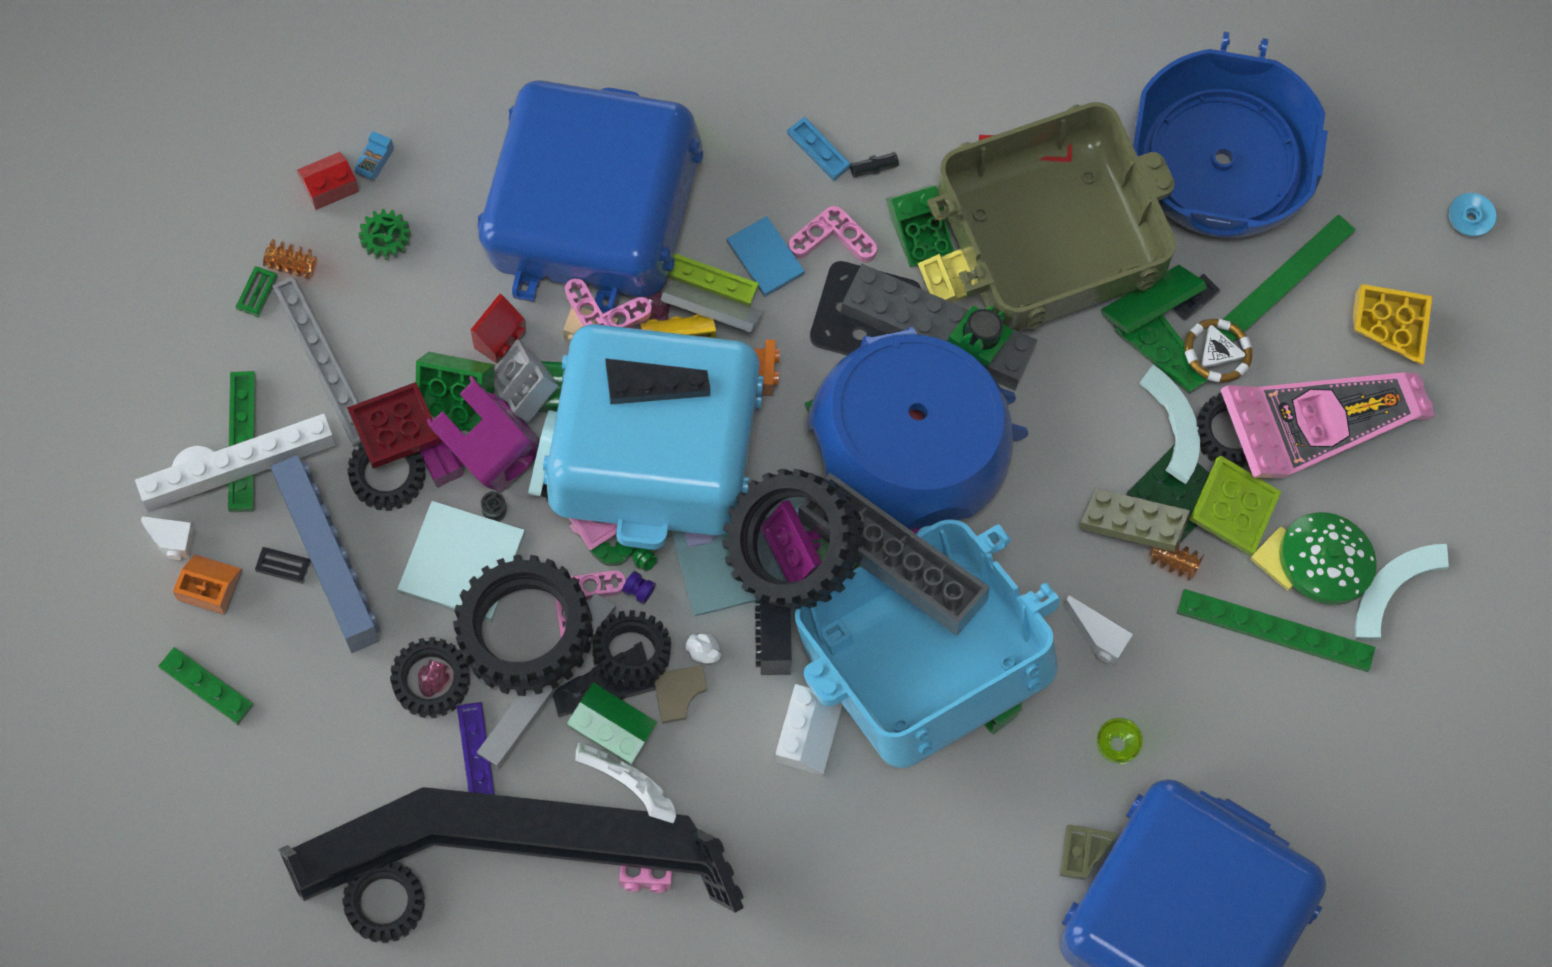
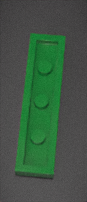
M175 647L158 665L160 670L236 725L240 724L254 706L245 697Z

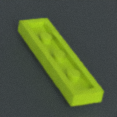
M674 253V268L672 271H669L667 278L746 306H751L759 283Z

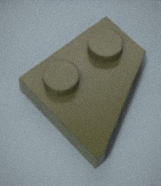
M1067 825L1060 876L1086 880L1115 839L1116 833Z

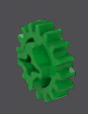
M382 209L379 215L373 211L372 218L365 216L366 224H360L361 232L358 235L361 240V246L366 248L368 255L374 252L375 259H378L380 255H384V259L388 260L390 254L397 258L398 250L403 253L405 252L403 245L410 244L408 237L411 236V231L408 229V221H403L402 214L395 216L394 210L386 214L385 209Z

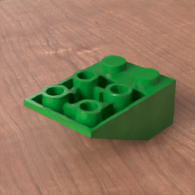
M928 185L885 198L892 223L910 267L916 266L918 263L938 254L943 257L954 252L946 219L935 220L927 205L928 199L939 196L936 185Z

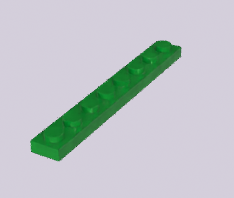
M1188 589L1183 590L1176 613L1364 672L1370 670L1376 648Z

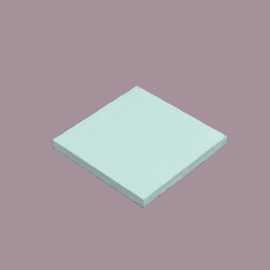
M431 501L397 590L400 593L455 610L456 605H462V600L459 596L463 589L468 591L471 588L469 580L473 576L478 579L483 575L482 568L488 565L492 569L498 566L496 560L504 558L505 562L514 561L513 555L518 553L525 530ZM500 599L489 609L484 618L485 620L492 622Z

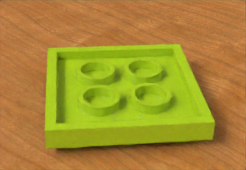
M1219 456L1215 460L1189 520L1251 556L1257 550L1282 491L1260 478H1254L1250 472L1223 456Z

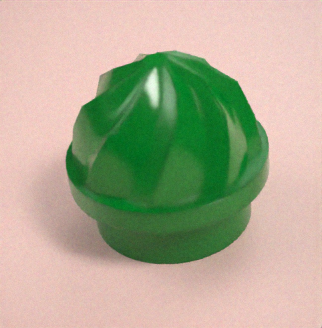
M636 548L632 554L634 565L644 571L652 569L658 560L653 549Z

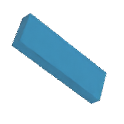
M803 117L787 130V134L833 182L850 169V162L806 117Z

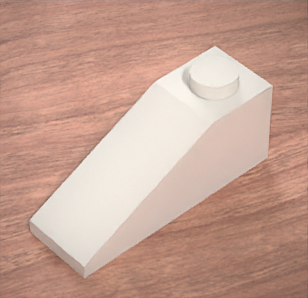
M1069 595L1064 608L1093 653L1097 654L1099 660L1106 664L1111 663L1115 665L1129 644L1133 634Z

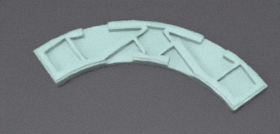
M1152 365L1139 384L1147 389L1166 408L1169 414L1168 418L1175 435V446L1171 461L1165 471L1186 484L1194 472L1200 452V435L1197 432L1199 429L1197 420L1188 400L1178 386L1163 371Z
M1434 544L1408 551L1389 562L1378 572L1369 588L1364 592L1357 610L1354 627L1355 640H1379L1381 638V623L1386 605L1395 591L1406 581L1420 574L1448 569L1447 544Z

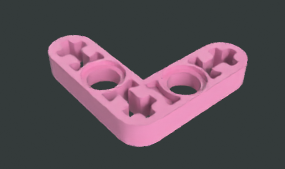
M837 206L827 208L789 241V249L798 259L806 257L833 234L862 262L872 261L877 253L876 243L843 209ZM830 215L833 217L838 215V222L835 219L830 221ZM818 227L823 230V235L814 237L810 233L811 229ZM851 229L857 233V236L853 239H848L843 233ZM804 243L803 250L801 248L795 249V244L801 245ZM862 246L865 249L870 247V254L868 252L862 253Z
M571 279L565 285L566 298L582 326L593 324L592 321L595 320L596 324L632 328L649 319L652 314L651 302L644 297L635 298L602 314L583 280ZM573 287L580 289V296L582 298L580 301L577 294L572 292ZM585 305H589L594 311L590 315H583L580 309ZM640 305L642 308H645V313L637 311V306ZM619 314L625 316V323L621 325L615 324L613 322L614 316Z
M619 571L570 576L571 578L575 577L579 582L586 600L591 599L595 593L601 597L619 595L622 593V588L626 582L625 576ZM613 578H617L618 582H622L618 583L617 588H613L612 584H608L612 583ZM600 579H604V584H607L605 585V590H601ZM587 581H594L597 583V589L593 592H587L584 590L583 585ZM556 598L560 635L562 637L565 631L563 625H566V618L562 616L564 609Z

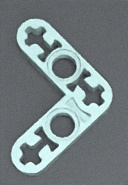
M548 411L528 491V494L541 496L545 473L543 462L544 456H549L557 415L555 411Z

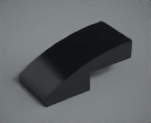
M1204 273L1199 278L1205 281L1207 288L1173 308L1184 320L1190 318L1220 293V289Z

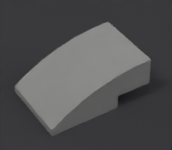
M517 339L495 367L494 387L499 397L508 402L513 414L528 423L558 387L555 379L543 363L519 339Z

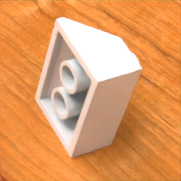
M795 684L777 746L775 763L824 775L843 704L838 703L834 706L823 705L810 688Z

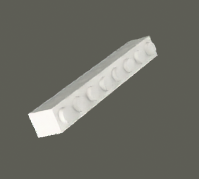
M321 414L136 479L135 482L147 511H151L270 469V466L298 455L299 458L336 445L325 414Z

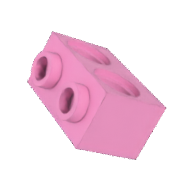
M620 866L619 883L620 887H625L624 890L637 892L640 891V888H648L654 893H664L666 889L671 890L672 871H665L666 875L663 878L656 879L652 876V872L655 869L638 868L641 871L640 874L632 878L626 874L627 870L631 867Z

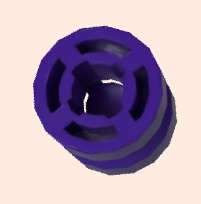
M633 571L626 580L622 592L627 595H633L636 597V601L645 604L652 595L656 583L643 579L640 573Z

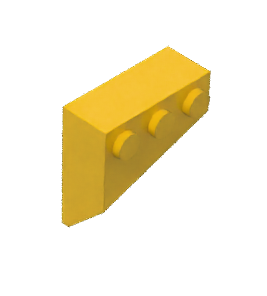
M1361 284L1355 292L1352 314L1354 331L1423 366L1433 296Z

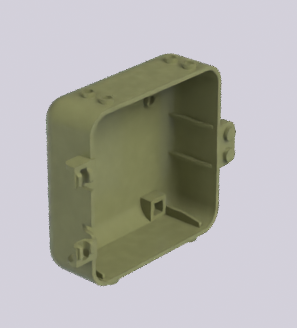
M1091 102L1082 106L1074 105L1067 111L974 143L966 142L959 145L958 148L947 153L941 162L937 186L939 196L927 200V205L935 220L948 218L970 268V272L965 270L959 273L966 295L974 296L981 294L986 307L993 305L994 313L996 314L1002 311L1005 317L1003 324L1018 332L1025 329L1036 330L1047 321L1135 290L1146 291L1165 276L1176 247L1174 234L1158 202L1169 197L1175 187L1174 179L1163 156L1156 152L1137 156L1119 115L1111 106L1101 102ZM1072 144L1071 163L1039 160L1045 156L1067 157V147ZM973 279L976 282V284L972 285L971 280Z

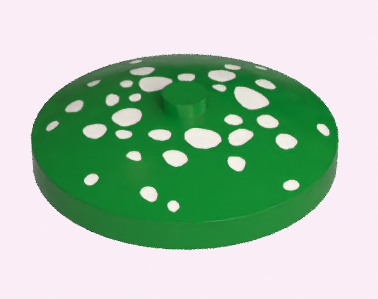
M1326 512L1304 515L1292 523L1281 540L1279 555L1286 577L1300 593L1314 601L1329 605L1352 602L1364 594L1374 580L1377 568L1374 548L1365 533L1353 522L1342 516Z

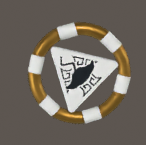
M1216 318L1203 320L1188 332L1185 339L1184 349L1188 363L1196 373L1207 380L1218 383L1231 382L1241 378L1249 370L1253 358L1252 345L1245 332L1230 321ZM1208 328L1202 364H1200L1193 350L1195 338L1204 329ZM1216 328L1232 332L1239 339L1243 351ZM1243 359L1242 363L1230 373L1221 374L1206 369L1207 367L1219 366L1220 364Z

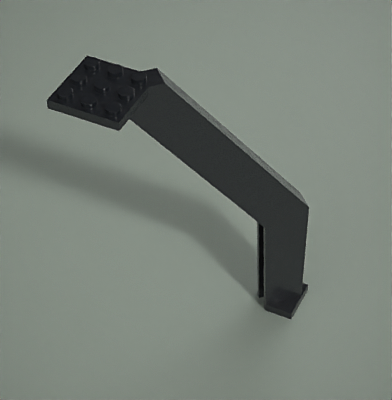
M422 787L294 848L286 845L278 849L296 892L303 901L430 846L437 845L700 874L711 900L734 913L744 909L741 902L744 899L742 891L738 885L734 884L732 876H734L733 869L728 861L725 862L722 855L725 852L722 842L719 838L697 829L691 818L687 815L676 814L674 823L649 816L648 811Z

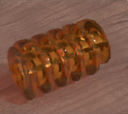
M272 239L267 246L263 258L264 267L268 266L272 270L277 268L279 272L286 270V273L290 275L295 272L297 277H301L304 274L305 279L308 280L314 274L317 264V256L312 257V249H308L306 254H303V247L300 246L294 252V244H290L288 249H285V242L281 241L279 246L276 247L275 239Z
M1180 543L1175 552L1156 547L1152 548L1149 555L1151 556L1152 565L1160 560L1161 569L1169 564L1170 573H1173L1178 568V576L1182 577L1187 572L1188 581L1194 578L1203 558L1202 556L1198 559L1197 550L1189 555V547L1187 546L1182 551H1179Z

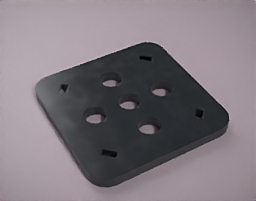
M837 261L829 268L810 331V340L814 346L848 355L859 348L862 340H858L853 336L854 331L863 330L866 336L870 337L888 334L841 314L836 308L837 304L843 302L860 265ZM883 272L921 289L919 283L912 279ZM847 274V278L841 281L839 277Z

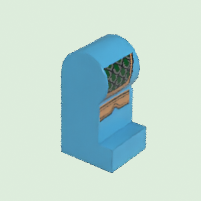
M372 131L363 155L356 164L355 173L374 181L393 152L394 147L391 138Z

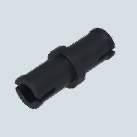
M892 152L878 157L873 155L867 160L850 163L851 174L856 178L857 176L872 172L873 174H878L880 170L899 166L898 156L896 152Z

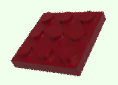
M416 382L347 407L373 469L442 443L440 437L430 428L426 421L428 418L431 421L433 419Z

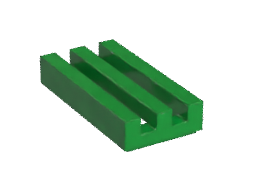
M255 266L235 306L236 309L239 311L243 310L247 314H254L255 317L259 318L273 289L272 285L276 283L277 273ZM259 273L262 274L248 305H245ZM270 277L269 280H268V282H267V284H266V286H265V288H264V290H263V292H262V294H261V296H260V298H259V300H258V303H257L256 307L253 308L254 305H255V303H256V301H257V299H258V296H259V294H260V292H261V290H262V288H263V286H264V284H265V282H266V280H267V278Z

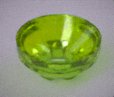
M1110 719L1101 726L1098 732V749L1102 756L1110 762L1117 764L1130 762L1137 757L1142 749L1143 736L1141 730L1134 722L1128 719ZM1121 738L1125 742V748L1121 751L1114 750L1111 747V740Z

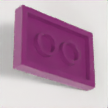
M790 500L781 502L760 529L787 582L800 581L811 575L822 563L819 554L816 552L821 547V542H812V540L820 539V536L816 531H805Z

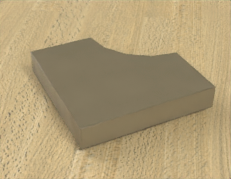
M702 665L666 671L663 675L659 673V679L654 683L662 724L686 720L690 702L698 694L707 691Z

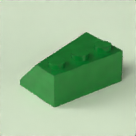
M427 352L416 360V383L430 414L437 417L443 411L461 431L466 430L470 432L482 418L460 393L471 383L469 377L472 375L486 392L494 394L495 364Z

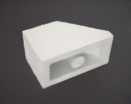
M142 516L141 522L144 528L167 558L172 560L189 559L195 533L191 523Z

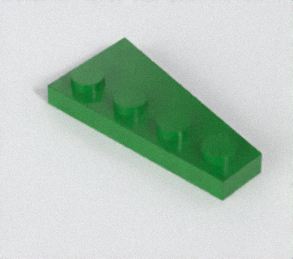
M1163 314L1129 334L1116 327L1115 332L1190 394L1210 382V380L1196 373L1190 366L1185 355V343Z

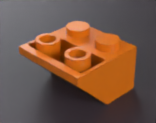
M195 554L181 569L173 593L180 602L225 615L242 569Z

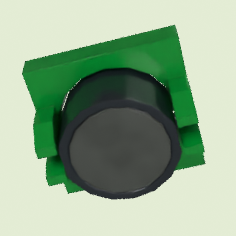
M973 305L950 334L947 341L969 352L988 367L1012 336L1014 330L1003 324L1005 319L1004 313L1002 311H999L997 314L994 313L993 305L985 309H979Z

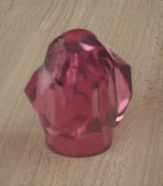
M662 290L646 298L651 302L652 306L650 320H668L671 304L661 300Z
M429 659L427 666L424 665L420 669L418 683L419 691L423 696L431 697L435 693L440 692L450 678L449 674L446 673L447 665Z

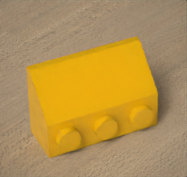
M700 314L687 318L675 316L663 321L651 319L645 323H640L642 330L716 338L714 320Z

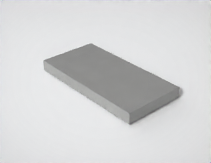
M676 280L663 292L661 297L663 302L747 332H751L756 327L764 311Z

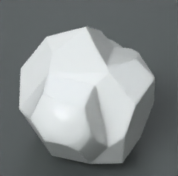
M693 633L686 642L685 651L690 653L691 658L695 662L706 664L714 663L721 659L722 653L719 651V644L711 634L697 635Z

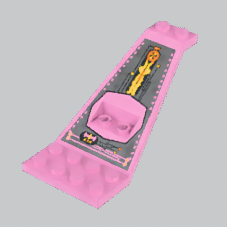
M1402 372L1261 387L1227 385L1221 389L1254 478H1286L1412 420H1429L1435 417L1433 404L1427 396L1424 382L1418 373Z

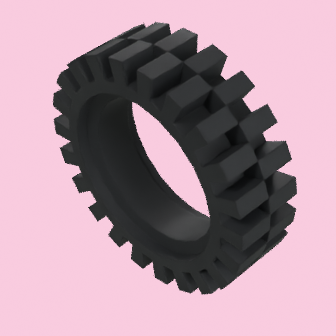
M1219 393L1217 397L1212 396L1208 403L1205 402L1197 417V426L1199 428L1197 432L1200 435L1202 454L1208 453V459L1211 462L1217 457L1223 456L1239 467H1243L1245 463L1249 465L1243 448L1226 447L1214 437L1211 427L1212 420L1219 413L1228 411L1222 393Z
M362 443L358 444V450L354 449L352 451L353 457L349 458V468H347L349 481L355 495L357 494L361 502L365 501L366 506L371 508L374 505L376 510L386 507V511H392L393 506H397V509L403 508L402 503L410 504L412 502L411 498H417L419 495L418 490L423 489V480H425L426 474L421 453L416 452L403 457L409 464V474L406 481L400 487L391 491H379L372 488L364 478V470L369 459Z
M630 610L629 616L626 617L625 612L620 611L618 618L612 614L609 616V622L604 619L601 622V627H597L593 640L592 656H594V665H597L599 673L604 672L605 679L609 680L612 676L613 684L618 685L620 680H623V687H629V681L634 682V688L640 687V681H643L646 686L650 684L651 678L655 682L659 679V673L661 675L664 674L670 659L671 637H668L669 632L667 628L663 629V623L660 620L655 624L656 617L650 615L647 620L645 619L646 612L640 611L639 617H635V610ZM633 632L647 637L652 642L655 653L652 658L643 664L626 665L617 661L611 655L609 644L616 636Z
M429 637V641L420 638L419 643L414 644L413 641L408 644L409 648L405 649L403 647L400 650L401 655H396L394 659L395 664L391 666L392 675L390 676V681L397 701L401 703L405 710L408 709L413 715L417 713L422 718H426V715H430L431 718H437V714L445 716L447 715L446 711L450 709L453 712L457 709L456 705L464 701L463 696L467 695L468 685H470L469 669L459 649L456 650L455 645L452 643L447 644L446 640L441 638L440 641H436L435 637ZM438 657L446 661L453 669L452 685L443 695L437 698L425 699L416 696L407 685L409 670L420 659Z
M397 861L349 881L348 887H345L343 891L345 896L342 898V904L348 922L356 933L358 932L365 939L369 938L372 942L382 941V943H388V940L395 942L403 935L406 937L411 929L414 930L417 927V921L421 920L423 916L422 910L425 908V897L422 886L411 869L407 866H402V863ZM379 879H391L399 882L405 888L408 896L407 906L403 914L397 920L387 924H378L368 920L362 914L360 908V899L363 891L368 885Z

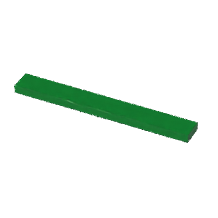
M1338 214L1223 320L1234 323L1246 332L1353 235L1356 229ZM1216 328L1232 343L1238 340L1232 332Z

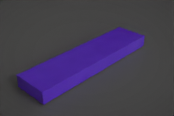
M482 702L457 705L468 792L495 795L491 763L477 754V751L487 739Z

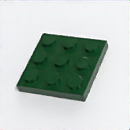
M1174 444L1126 495L1190 510L1191 517L1210 473L1197 462L1194 472L1187 483L1184 484L1165 471L1171 461ZM1188 520L1180 543L1198 526L1197 524Z

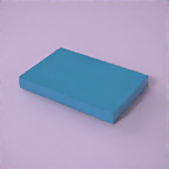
M767 216L727 238L728 245L752 280L759 283L758 289L764 297L805 274V270Z

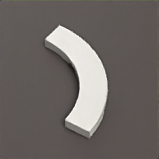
M581 742L578 743L575 761L592 766L616 778L640 797L648 810L649 816L674 823L676 811L670 798L663 796L664 791L652 779L625 761H621L620 764L608 758L609 753Z

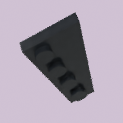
M605 358L610 405L710 396L707 370Z
M642 642L635 644L633 648L626 652H621L614 656L617 661L626 665H640L647 662ZM596 666L592 668V671L583 676H578L558 687L552 696L558 717L574 713L592 683L597 684L621 700L655 690V685L652 678L649 685L645 686L643 681H640V687L634 688V682L629 681V687H623V680H620L618 685L613 684L612 676L609 680L605 679L604 672L599 673Z

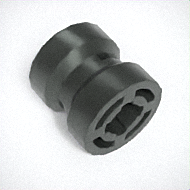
M493 491L486 493L482 497L481 508L483 516L498 522L502 521L507 513L503 495Z

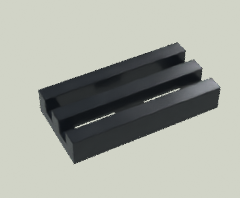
M262 547L255 571L304 584V577L307 575V568L310 566L311 560ZM269 555L276 558L302 564V567L265 558V556ZM262 564L296 572L299 575L265 567Z

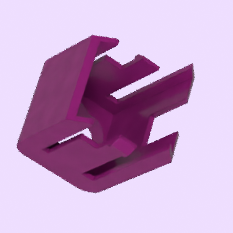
M471 375L469 377L471 383L460 394L479 414L482 420L466 436L443 411L433 421L430 418L426 421L430 428L484 486L503 492L536 459L540 438L520 417L513 414L510 406L495 394L486 392Z

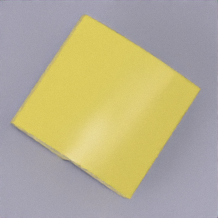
M961 249L943 257L938 254L918 263L929 293L949 302L969 297L966 295L965 288L959 277V273L962 271L970 272ZM974 279L971 280L972 285L976 284Z
M1280 526L1254 553L1250 560L1284 589L1289 591L1293 585L1282 569L1279 555L1281 540L1287 530Z

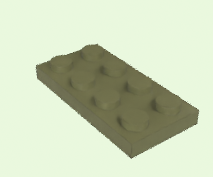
M1095 488L1080 522V529L1175 552L1189 520L1190 510Z

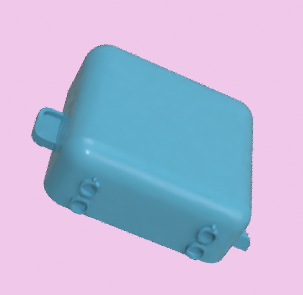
M589 324L578 329L570 341L568 355L563 356L562 388L549 456L545 455L543 470H545L543 483L547 484L548 503L551 509L558 515L566 518L617 524V540L620 544L628 547L659 549L666 543L668 530L707 535H723L728 533L723 531L724 523L730 524L732 515L728 514L730 506L737 507L740 501L736 497L740 492L745 494L748 492L749 477H746L755 411L756 409H761L764 376L759 375L760 362L755 350L747 343L736 340L600 324ZM605 358L707 370L710 396L610 405Z
M949 519L937 522L932 526H925L916 534L990 587L988 601L957 636L861 566L853 570L856 574L852 580L848 578L844 580L842 584L846 588L841 593L836 591L830 593L832 600L828 602L817 601L816 607L808 608L801 606V609H796L795 620L803 649L811 661L804 669L807 685L823 705L834 706L841 702L880 757L893 767L909 768L1047 688L1056 677L1058 664L1053 632L1043 618L1059 607V597L1047 582L1040 585V590L1034 594L1031 590L1027 594L1020 596L1017 585L997 561H993L991 552L997 553L1011 542V538L999 524L976 536L967 524ZM1046 597L1047 600L1041 603L1040 600Z

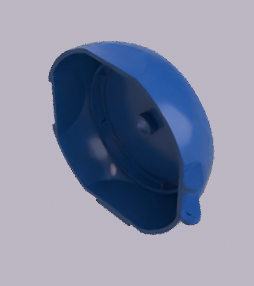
M1224 31L1220 50L1206 49L1180 57L1162 68L1151 78L1141 93L1133 131L1132 146L1137 156L1150 152H1156L1163 156L1175 182L1172 194L1158 201L1163 213L1168 218L1191 231L1203 235L1220 238H1241L1261 234L1283 224L1296 215L1310 201L1322 177L1328 131L1323 130L1325 111L1318 97L1308 84L1282 63L1265 58L1268 39L1262 38L1261 44L1258 46V57L1226 52L1230 39L1229 32ZM1225 154L1230 158L1231 162L1221 164L1216 160L1215 156Z
M908 327L906 331L876 337L864 336L861 346L840 360L822 381L814 396L807 420V430L814 433L825 467V478L829 473L833 474L909 530L932 526L943 520L969 518L977 514L994 498L1005 480L1012 457L1013 441L1022 440L1029 434L1026 427L1012 423L1008 405L1016 400L1014 392L1000 388L988 369L969 352L948 341L927 335H918L914 327ZM919 410L925 415V419L915 420L909 415V412Z

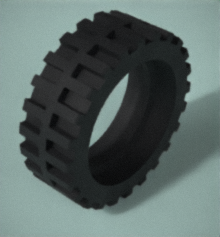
M787 469L777 470V475L768 472L762 475V482L751 481L748 484L750 490L746 494L740 492L736 498L740 501L737 507L730 506L728 514H731L732 518L730 524L724 523L723 531L728 532V540H722L723 548L728 549L730 555L725 557L726 564L735 568L731 575L735 580L743 583L741 588L746 592L754 594V597L759 600L792 609H801V606L808 608L816 607L817 601L828 602L832 600L830 593L833 591L841 593L846 588L842 584L846 578L852 580L856 574L851 571L854 563H861L862 556L857 554L859 546L864 547L865 539L859 537V530L864 529L863 522L855 517L859 510L856 505L849 503L851 497L847 492L838 489L839 486L834 482L799 469H794L793 472ZM789 497H804L816 502L825 511L830 525L829 547L820 566L807 578L795 582L781 581L767 573L761 564L757 545L759 530L766 515L779 502Z
M513 555L514 561L505 562L504 558L496 560L498 566L490 569L487 565L481 569L483 572L481 577L477 579L473 576L469 580L471 588L468 591L463 589L459 595L462 605L455 606L454 612L457 621H453V627L457 634V637H455L468 666L471 667L478 679L482 677L485 684L490 688L497 685L500 691L505 694H509L510 689H514L518 696H526V690H534L535 695L543 693L542 687L551 685L552 690L559 686L557 682L559 679L565 677L569 680L573 676L571 669L575 665L579 668L584 663L582 654L583 652L589 653L591 648L589 637H593L594 630L591 625L593 619L579 582L575 577H570L566 568L561 566L558 569L555 562L548 558L545 563H542L536 555H530V560H523L521 555ZM537 589L551 593L561 603L566 616L565 631L559 642L543 656L526 662H509L493 655L485 645L482 635V623L489 609L505 595L518 590Z

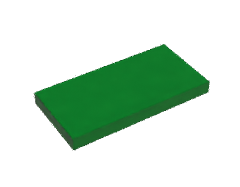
M1178 264L1168 270L1160 281L1146 291L1135 290L1102 308L1101 312L1103 317L1129 334L1202 292L1207 287L1205 281Z

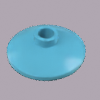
M1465 193L1459 195L1452 202L1449 208V218L1454 228L1460 233L1467 236H1481L1493 228L1496 222V210L1491 201L1483 195ZM1467 216H1472L1474 220L1468 219Z

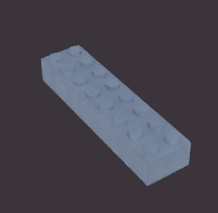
M296 455L270 466L351 654L379 642L377 633L381 631L373 611H371L355 570L351 566L347 552L341 543L335 525L332 523L328 509L321 498L307 462L301 463L299 456Z

